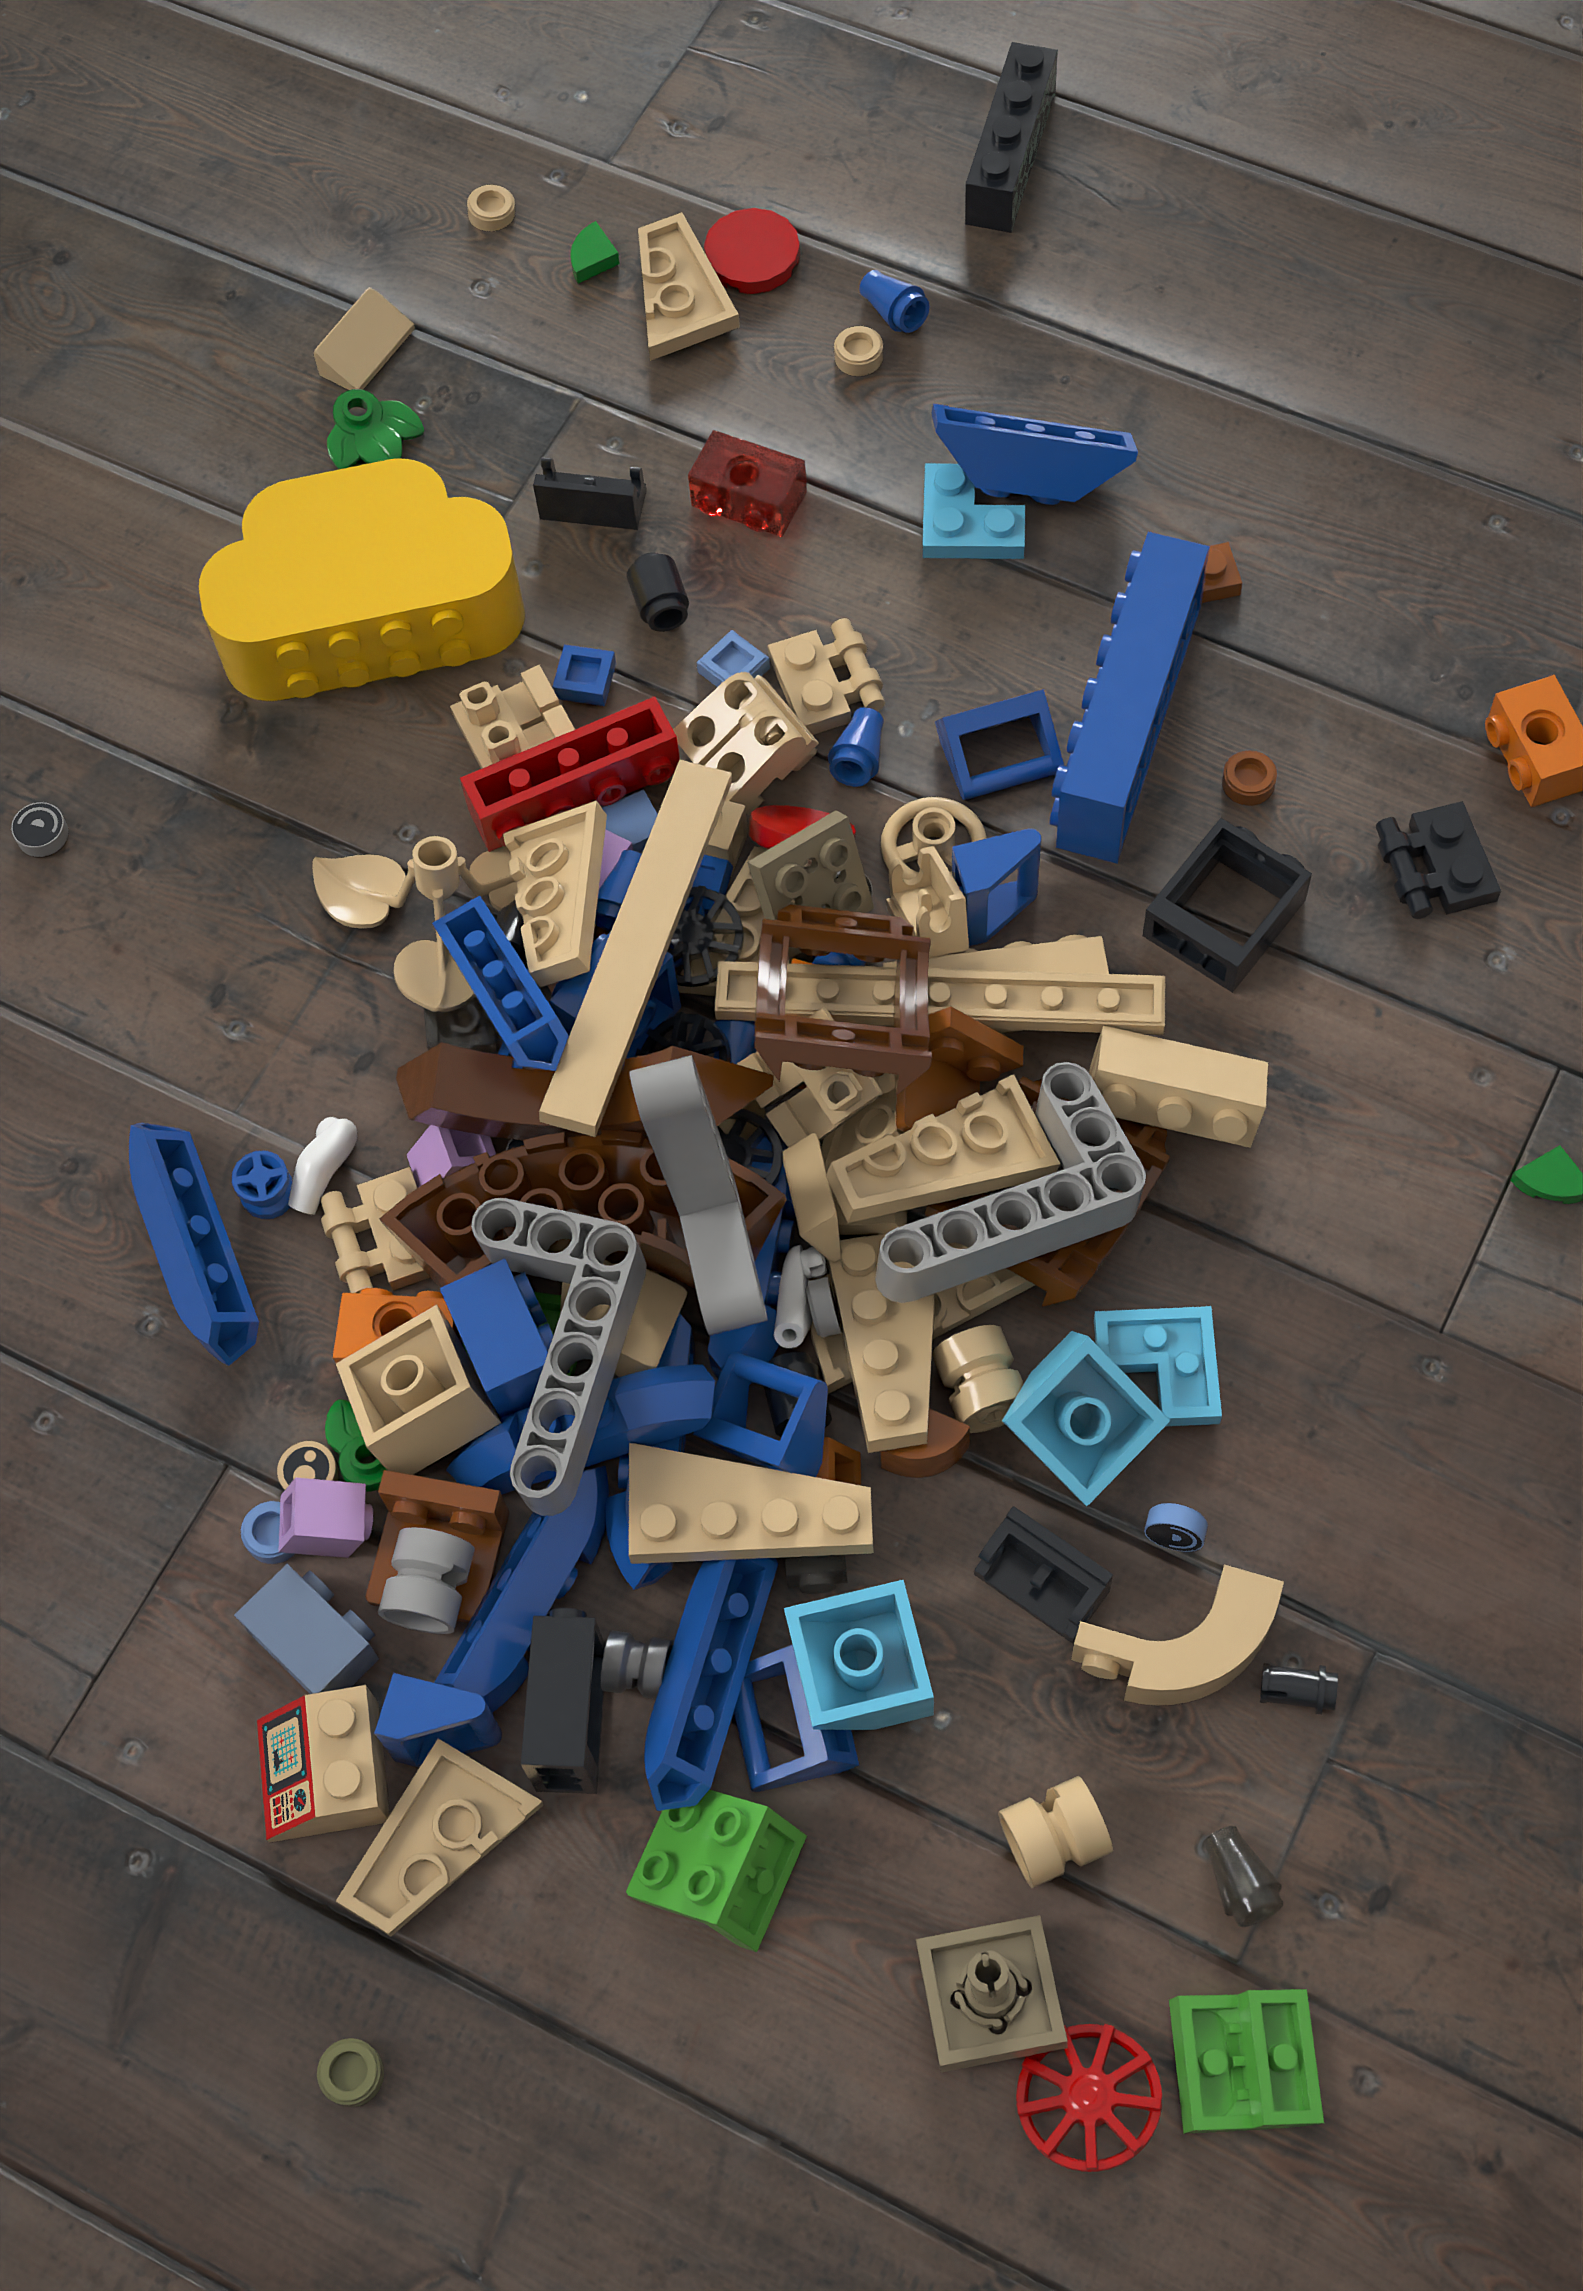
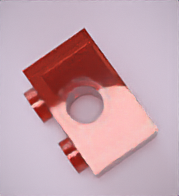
M716 430L712 431L688 474L691 505L700 509L707 515L722 516L745 524L751 530L768 532L783 537L807 493L805 460Z

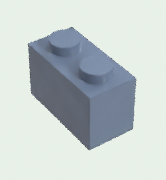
M286 1564L234 1614L245 1630L309 1694L350 1688L379 1660L368 1643L375 1636L372 1630L351 1610L343 1617L328 1604L334 1597V1594L310 1570L301 1577Z

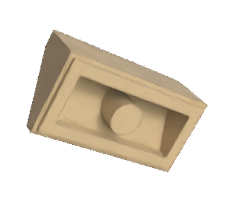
M369 287L315 349L314 357L319 375L348 390H363L415 329L414 323L379 292Z
M812 1133L782 1151V1159L800 1236L825 1258L835 1263L841 1259L837 1212L831 1187L826 1178L827 1171L819 1138L816 1133Z
M646 1269L644 1282L615 1370V1374L618 1377L657 1367L687 1296L685 1288ZM609 1305L603 1306L598 1319H601L608 1313Z

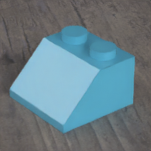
M1071 1331L1029 1374L1002 1422L1085 1506H1088L1170 1420L1089 1336Z
M904 1580L784 1608L813 1730H875L934 1715V1696Z

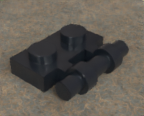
M1463 801L1413 813L1409 822L1412 834L1401 832L1394 817L1382 819L1376 824L1375 827L1381 840L1378 843L1379 852L1383 861L1391 864L1397 879L1394 885L1397 896L1402 904L1408 905L1414 919H1422L1433 912L1429 899L1439 897L1446 915L1498 901L1501 893L1500 886ZM1422 856L1429 874L1419 873L1412 858Z

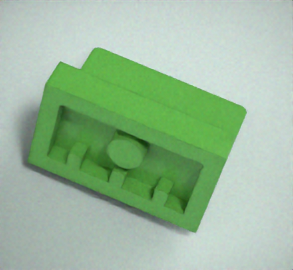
M709 1790L696 1806L662 1810L626 1893L636 1901L705 1923L737 1946L757 1952L807 1835L768 1806Z

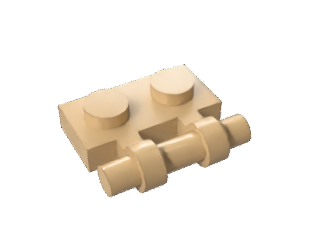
M846 618L839 619L832 624L831 629L836 639L833 643L823 646L817 630L768 645V656L788 705L812 735L849 724L851 721V710L848 705L862 701L864 707L876 711L881 710L885 706V701L880 692L883 684L877 670L870 668L865 657L867 647L861 633L854 631L850 620ZM847 664L851 677L848 680L838 682L833 668Z
M410 1167L357 1185L363 1205L347 1208L342 1193L339 1191L326 1193L320 1198L325 1213L321 1218L322 1226L326 1237L334 1241L339 1259L335 1262L340 1280L348 1284L350 1293L360 1294L362 1289L373 1288L370 1277L386 1272L393 1291L430 1278L379 1219L408 1194L418 1188ZM371 1228L377 1248L367 1252L361 1251L355 1233Z

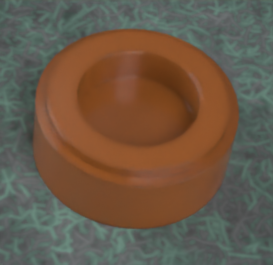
M1251 750L1238 752L1231 756L1224 766L1222 777L1223 790L1232 801L1247 806L1261 804L1269 799L1274 791L1277 779L1276 766L1263 753Z

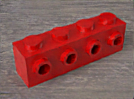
M654 696L460 777L469 813L489 852L503 846L506 847L503 836L506 832L597 801L602 806L611 805L619 801L624 795L637 789L665 782L674 774L680 760L677 736Z

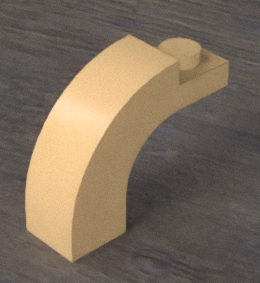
M1224 1565L1212 1609L1206 1619L1190 1633L1173 1640L1149 1641L1080 1621L1071 1660L1082 1663V1670L1099 1678L1116 1679L1118 1674L1130 1677L1124 1701L1145 1705H1174L1203 1698L1232 1682L1253 1661L1261 1649L1273 1622L1284 1581Z

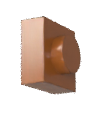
M1229 542L1211 545L1209 548L1202 603L1241 595L1242 580Z

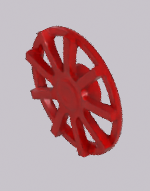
M1079 2024L1066 2027L1064 2025L1068 2048L1063 2050L1072 2073L1070 2076H1064L1041 2064L1040 2062L1050 2052L1026 2056L1022 2063L1016 2092V2106L1022 2127L1037 2150L1049 2160L1062 2167L1081 2172H1100L1118 2167L1134 2158L1143 2150L1158 2126L1162 2111V2088L1158 2072L1148 2052L1134 2039L1115 2029L1114 2026L1104 2024V2026L1098 2024ZM1100 2038L1090 2068L1082 2066L1072 2040ZM1113 2042L1126 2049L1135 2058L1107 2075L1104 2073V2065ZM1144 2070L1149 2082L1151 2097L1118 2093L1116 2087L1135 2073ZM1033 2074L1058 2086L1061 2089V2094L1028 2102L1029 2087ZM1117 2106L1149 2111L1147 2122L1137 2139L1114 2115ZM1056 2109L1065 2110V2117L1045 2141L1035 2128L1031 2116ZM1076 2123L1085 2128L1086 2160L1075 2159L1057 2151L1063 2139ZM1106 2123L1127 2148L1114 2156L1098 2160L1096 2127Z

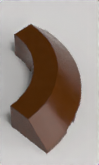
M442 1042L397 1069L396 1080L409 1120L462 1132L516 1140H525L546 1134L563 1132L566 1137L586 1135L540 1122L539 1110L555 1071L522 1067V1069L514 1068L515 1060L511 1056L466 1049ZM675 1046L652 1054L627 1058L596 1135H601V1130H624L641 1132L645 1138H648L633 1093L630 1079V1071L692 1055L717 1126L773 1086L774 1075Z
M601 1130V1135H596V1137L590 1135L566 1137L564 1132L546 1134L523 1140L524 1146L512 1148L493 1156H489L488 1152L474 1156V1163L445 1178H442L441 1174L432 1178L408 1194L379 1218L382 1224L439 1287L448 1285L492 1264L473 1234L471 1227L472 1218L477 1208L484 1202L494 1198H507L625 1225L633 1232L646 1261V1269L675 1278L696 1290L679 1213L649 1138H645L641 1132ZM728 1158L755 1262L787 1199L784 1193L757 1173ZM516 1227L500 1229L493 1237V1241L507 1239L513 1234ZM571 1239L555 1241L547 1252L558 1253L569 1246ZM613 1252L605 1260L610 1263L619 1264L625 1259L628 1252ZM511 1271L513 1276L521 1274L519 1272ZM526 1274V1276H527L528 1279H529V1278H532V1277H535V1276Z

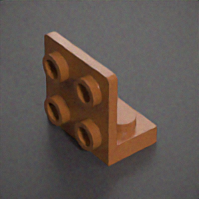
M952 1006L928 1014L930 1033L928 1050L932 1052L931 1067L897 1095V1128L907 1132L912 1129L914 1122L930 1114L938 1117L956 1108L959 1100L976 1092L980 1095V1081L995 1080L1000 1077V1074L1023 1066L1024 1046Z
M384 1470L378 1493L388 1509V1514L367 1588L366 1600L370 1605L379 1607L386 1580L398 1574V1571L391 1566V1561L401 1529L417 1527L441 1531L457 1536L475 1547L467 1583L456 1586L455 1589L462 1596L457 1621L469 1623L492 1584L509 1517V1510L501 1492Z

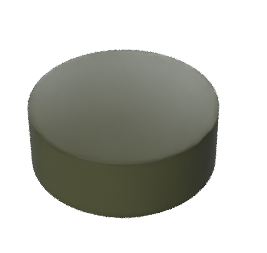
M353 2038L343 2039L332 2044L323 2053L317 2068V2080L321 2091L328 2099L343 2107L352 2108L368 2103L379 2092L384 2079V2065L378 2052L366 2042Z

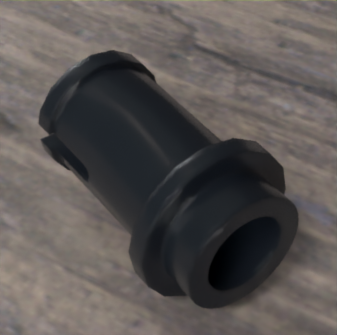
M1263 1663L1260 1703L1270 1702L1315 1708V1714L1322 1715L1323 1709L1335 1710L1338 1673L1326 1672V1666L1319 1665V1670L1314 1671L1272 1666L1268 1663Z

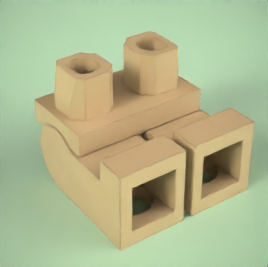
M540 665L522 672L521 677L523 681L503 691L500 690L498 685L491 687L489 682L485 681L465 689L459 694L461 701L450 706L452 714L481 769L575 730Z
M748 672L736 673L727 678L673 729L677 736L678 745L693 763L732 773L731 787L726 800L745 805L746 814L748 815L764 801L760 794L776 777L783 780L792 770L799 771L816 754L817 749L815 747L819 744L767 680L760 675L753 678Z
M826 1008L820 1009L809 1017L834 1021ZM758 1052L749 1055L737 1063L740 1066L774 1075ZM782 1062L780 1082L774 1076L773 1086L758 1096L756 1101L761 1108L771 1106L802 1084H806L807 1087L766 1114L789 1148L812 1133L818 1135L820 1142L873 1103L883 1092L873 1077L859 1075L851 1069L826 1067L822 1070H806L796 1066L794 1063Z

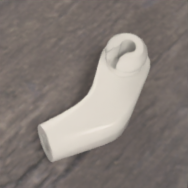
M328 1117L320 1122L316 1130V1138L306 1146L297 1160L288 1201L290 1207L303 1213L315 1215L320 1204V1198L323 1196L330 1179L349 1156L356 1144L357 1129L353 1122L348 1119H337L336 1117Z
M801 1245L794 1246L789 1250L784 1261L779 1286L774 1336L776 1342L785 1348L799 1346L812 1324L813 1318L808 1302L806 1284H808L809 1278H820L827 1271L825 1257L814 1247L803 1250Z

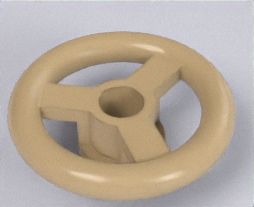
M926 797L911 801L893 813L883 829L881 852L884 862L889 869L893 860L898 859L904 871L902 878L910 880L915 878L919 872L909 868L905 863L918 859L919 849L934 846L942 860L952 867V847L955 846L954 818L966 827L970 834L971 842L987 839L983 824L972 810L955 800L942 797ZM914 818L912 824L913 842L897 847V837L900 830L908 821ZM929 837H939L940 839L931 840V839H927V838H929Z

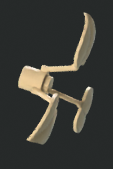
M440 836L427 837L415 845L412 852L413 859L407 863L408 873L406 876L397 862L379 855H355L336 859L315 857L313 859L314 884L321 904L337 922L352 928H372L381 925L389 915L390 906L400 908L404 905L415 880L418 890L428 899L433 900L435 921L445 916L444 900L449 898L458 888L460 882L459 875L476 896L488 894L491 905L499 911L514 901L515 895L518 893L517 883L510 874L508 863L512 859L511 852L504 846L479 855L471 864L469 871L466 868L465 858L457 857L456 847L449 839ZM436 931L437 942L430 940L416 941L407 945L397 955L394 963V977L398 989L409 1000L432 1012H449L469 1003L475 997V994Z

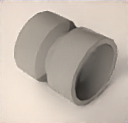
M417 1527L401 1529L391 1561V1566L398 1571V1574L386 1580L378 1615L384 1620L411 1630L433 1634L453 1633L462 1602V1596L455 1589L456 1586L467 1583L475 1547L457 1536L441 1531Z

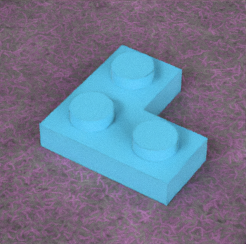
M925 463L923 558L1024 559L1025 505H974L975 486L959 464Z
M1211 1306L1095 1311L1094 1331L1096 1345L1124 1373L1156 1372L1159 1409L1170 1420L1166 1426L1220 1424L1222 1410Z

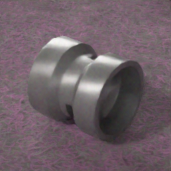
M612 1630L604 1651L601 1670V1690L621 1694L626 1689H634L636 1687L643 1697L656 1699L673 1647V1641L671 1639L652 1637L643 1644L641 1641L635 1640L630 1633Z

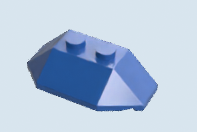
M933 404L931 414L937 435L975 488H980L984 493L994 497H1008L1011 493L1028 495L1033 500L1043 504H1058L1060 500L1076 502L1136 462L1138 454L1133 437L1128 432L1108 431L954 408L940 404Z

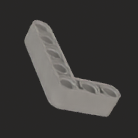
M692 1055L630 1071L631 1084L641 1121L680 1216L698 1300L709 1336L768 1321L735 1179Z
M1069 1062L1056 1063L1049 1067L1043 1075L1035 1116L1064 1170L906 1224L888 1232L881 1240L875 1277L877 1288L884 1297L900 1303L915 1301L1122 1227L1132 1221L1139 1206L1145 1185L1146 1173L1092 1076L1085 1068ZM1059 1098H1065V1099H1068V1100H1070V1101H1064V1100H1061V1099H1059ZM1082 1142L1092 1143V1144H1094V1145H1096V1146H1095V1147H1093V1146H1088V1145H1086V1144H1084V1143H1082ZM1108 1188H1117L1123 1191V1193L1113 1192ZM1054 1206H1064L1072 1211H1062ZM1002 1225H1014L1020 1228V1230H1010ZM959 1243L966 1246L967 1248L956 1249L949 1246L948 1244ZM902 1261L910 1263L914 1267L906 1269L898 1267L893 1263Z
M494 1198L484 1202L477 1208L471 1225L473 1234L489 1261L494 1264L502 1259H506L511 1271L525 1272L528 1275L570 1284L510 1470V1478L514 1488L531 1511L541 1516H553L566 1510L576 1496L644 1282L647 1265L633 1232L625 1225L512 1199ZM516 1227L513 1234L507 1239L493 1241V1237L500 1229ZM571 1239L569 1246L558 1253L547 1252L555 1241ZM613 1252H628L625 1259L619 1264L613 1266L603 1264L605 1258ZM598 1305L610 1306L608 1313L601 1319L595 1321L585 1319L587 1313L593 1307ZM582 1359L593 1361L590 1369L579 1376L567 1375L571 1365L576 1361ZM559 1416H575L572 1425L566 1431L560 1433L549 1432L552 1422ZM545 1471L556 1472V1478L548 1488L541 1491L531 1490V1484L537 1475Z

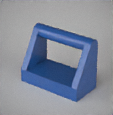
M1044 689L943 717L935 721L941 746L963 800L1055 775L1059 765L1064 766ZM1030 717L1045 756L970 777L959 737Z
M1024 829L952 847V876L966 898L969 946L985 943L1036 899L1038 895L1041 835L1037 830ZM1017 869V881L999 885Z
M733 1352L729 1355L714 1387L711 1419L703 1429L695 1431L694 1435L729 1454L763 1467L791 1474L816 1477L823 1458L828 1394L827 1384L821 1380L739 1352ZM749 1381L799 1398L780 1441L746 1429Z
M793 1645L749 1661L734 1709V1716L752 1792L765 1791L837 1774L859 1766L851 1730H813ZM786 1674L805 1756L771 1769L752 1682Z
M396 1673L392 1675L374 1732L395 1762L415 1767L422 1765L437 1739L442 1740L463 1754L496 1746L502 1739L501 1728L481 1695ZM469 1723V1726L456 1731L452 1729V1727Z

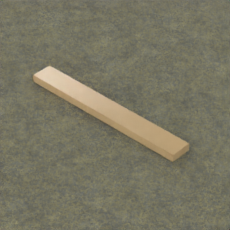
M679 760L539 1110L540 1122L596 1137L731 787V772Z
M718 962L715 1000L716 1020L755 1021L758 962ZM787 963L785 1015L809 1018L820 1009L826 1008L834 1021L893 1026L896 967ZM928 968V1014L952 1006L992 1029L1101 1033L1104 1025L1140 1034L1163 1035L1165 1027V976Z

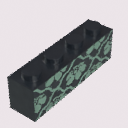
M1016 42L1011 43L966 181L965 225L1012 233L1056 93L1057 49Z

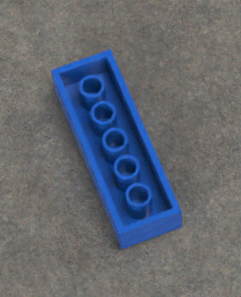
M1148 532L1142 551H1132L1125 575V581L1129 582L1126 592H1118L1112 610L1111 623L1115 625L1111 636L1104 634L1099 647L1096 666H1100L1097 678L1090 677L1084 691L1081 708L1085 709L1082 722L1074 721L1069 735L1067 752L1071 754L1067 766L1059 765L1054 779L1051 796L1055 797L1049 824L1057 827L1056 848L1118 864L1201 609L1210 546Z

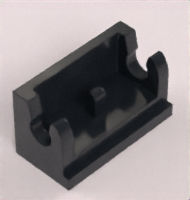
M541 457L543 475L536 474L533 483L540 520L638 530L647 490L641 467H630L631 480L556 472L553 458Z
M1014 1506L978 1556L981 1561L974 1570L975 1576L1072 1644L1076 1639L1080 1621L1088 1623L1109 1594L1113 1579L1112 1573Z

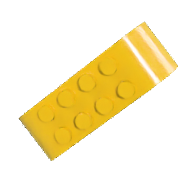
M389 459L285 480L265 488L252 499L244 512L242 519L244 540L229 544L215 553L204 566L199 579V595L203 616L229 681L242 694L261 701H278L294 697L306 698L318 692L342 687H359L371 681L395 676L408 677L419 671L444 666H460L468 661L490 657L503 651L515 641L523 628L525 620V608L508 529L501 514L491 505L478 499L469 497L448 498L441 477L426 464L410 459Z

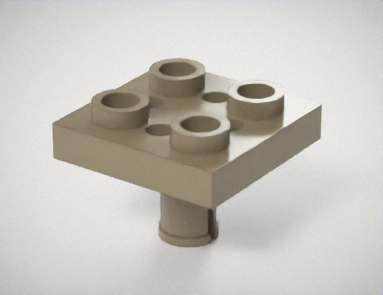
M836 810L747 862L765 919L777 920L778 910L790 904L818 908L825 906L827 909L868 913L874 909L849 817ZM837 872H840V875L836 879ZM788 947V960L801 953L798 948Z
M1040 1915L916 1939L941 2073L1068 2048ZM1028 1982L1032 1987L1031 1993L1025 1997L1018 1996L1016 1994V1984L1018 1983L1020 1990L1025 1992L1027 1991ZM962 1994H965V1995H966V1999H967V2002H968V2005H967V2006H966V2003H965V2001H964V1998H963ZM953 1996L955 1997V2002L960 2005V2009L955 2008L951 2004ZM1001 2020H1004L1007 2024V2028L1004 2033L993 2034L989 2030V2028L992 2027L995 2030L1001 2029L1003 2027Z

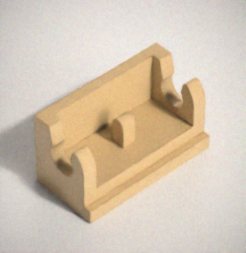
M935 847L919 849L917 863L920 871L915 878L910 880L902 878L903 868L898 859L893 860L889 868L891 898L886 899V908L889 914L901 917L914 926L913 936L930 938L929 959L969 950L966 898Z

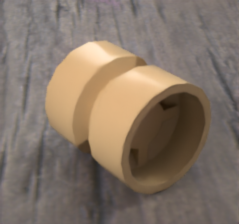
M982 1325L964 1330L941 1342L933 1350L932 1357L944 1387L955 1390L950 1396L949 1401L957 1421L969 1425L970 1433L983 1432L1004 1425L1002 1420L1024 1383L1018 1370L1008 1369L1014 1358L1001 1327Z
M1079 1776L1047 1789L1045 1802L1041 1804L1029 1797L998 1812L1009 1847L1031 1888L1063 1875L1065 1864L1070 1860L1079 1866H1083L1113 1851L1112 1842L1099 1808L1087 1785Z

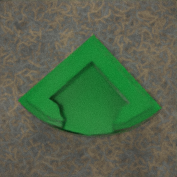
M596 221L585 227L572 244L571 264L573 275L578 284L620 264L618 251Z
M1560 1145L1515 1171L1510 1180L1520 1191L1533 1198L1536 1195L1548 1200L1562 1201L1563 1204L1583 1201V1173Z

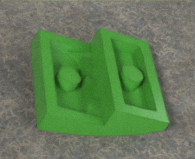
M1307 1989L1247 1990L1238 1995L1177 1996L1169 2000L1183 2134L1277 2129L1324 2123Z

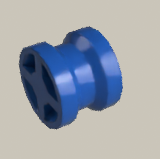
M254 1151L245 1155L236 1163L232 1171V1184L237 1196L240 1197L244 1209L248 1213L260 1219H273L283 1215L291 1208L288 1205L293 1179L288 1173L284 1161L277 1154L269 1151ZM273 1184V1187L267 1193V1187Z

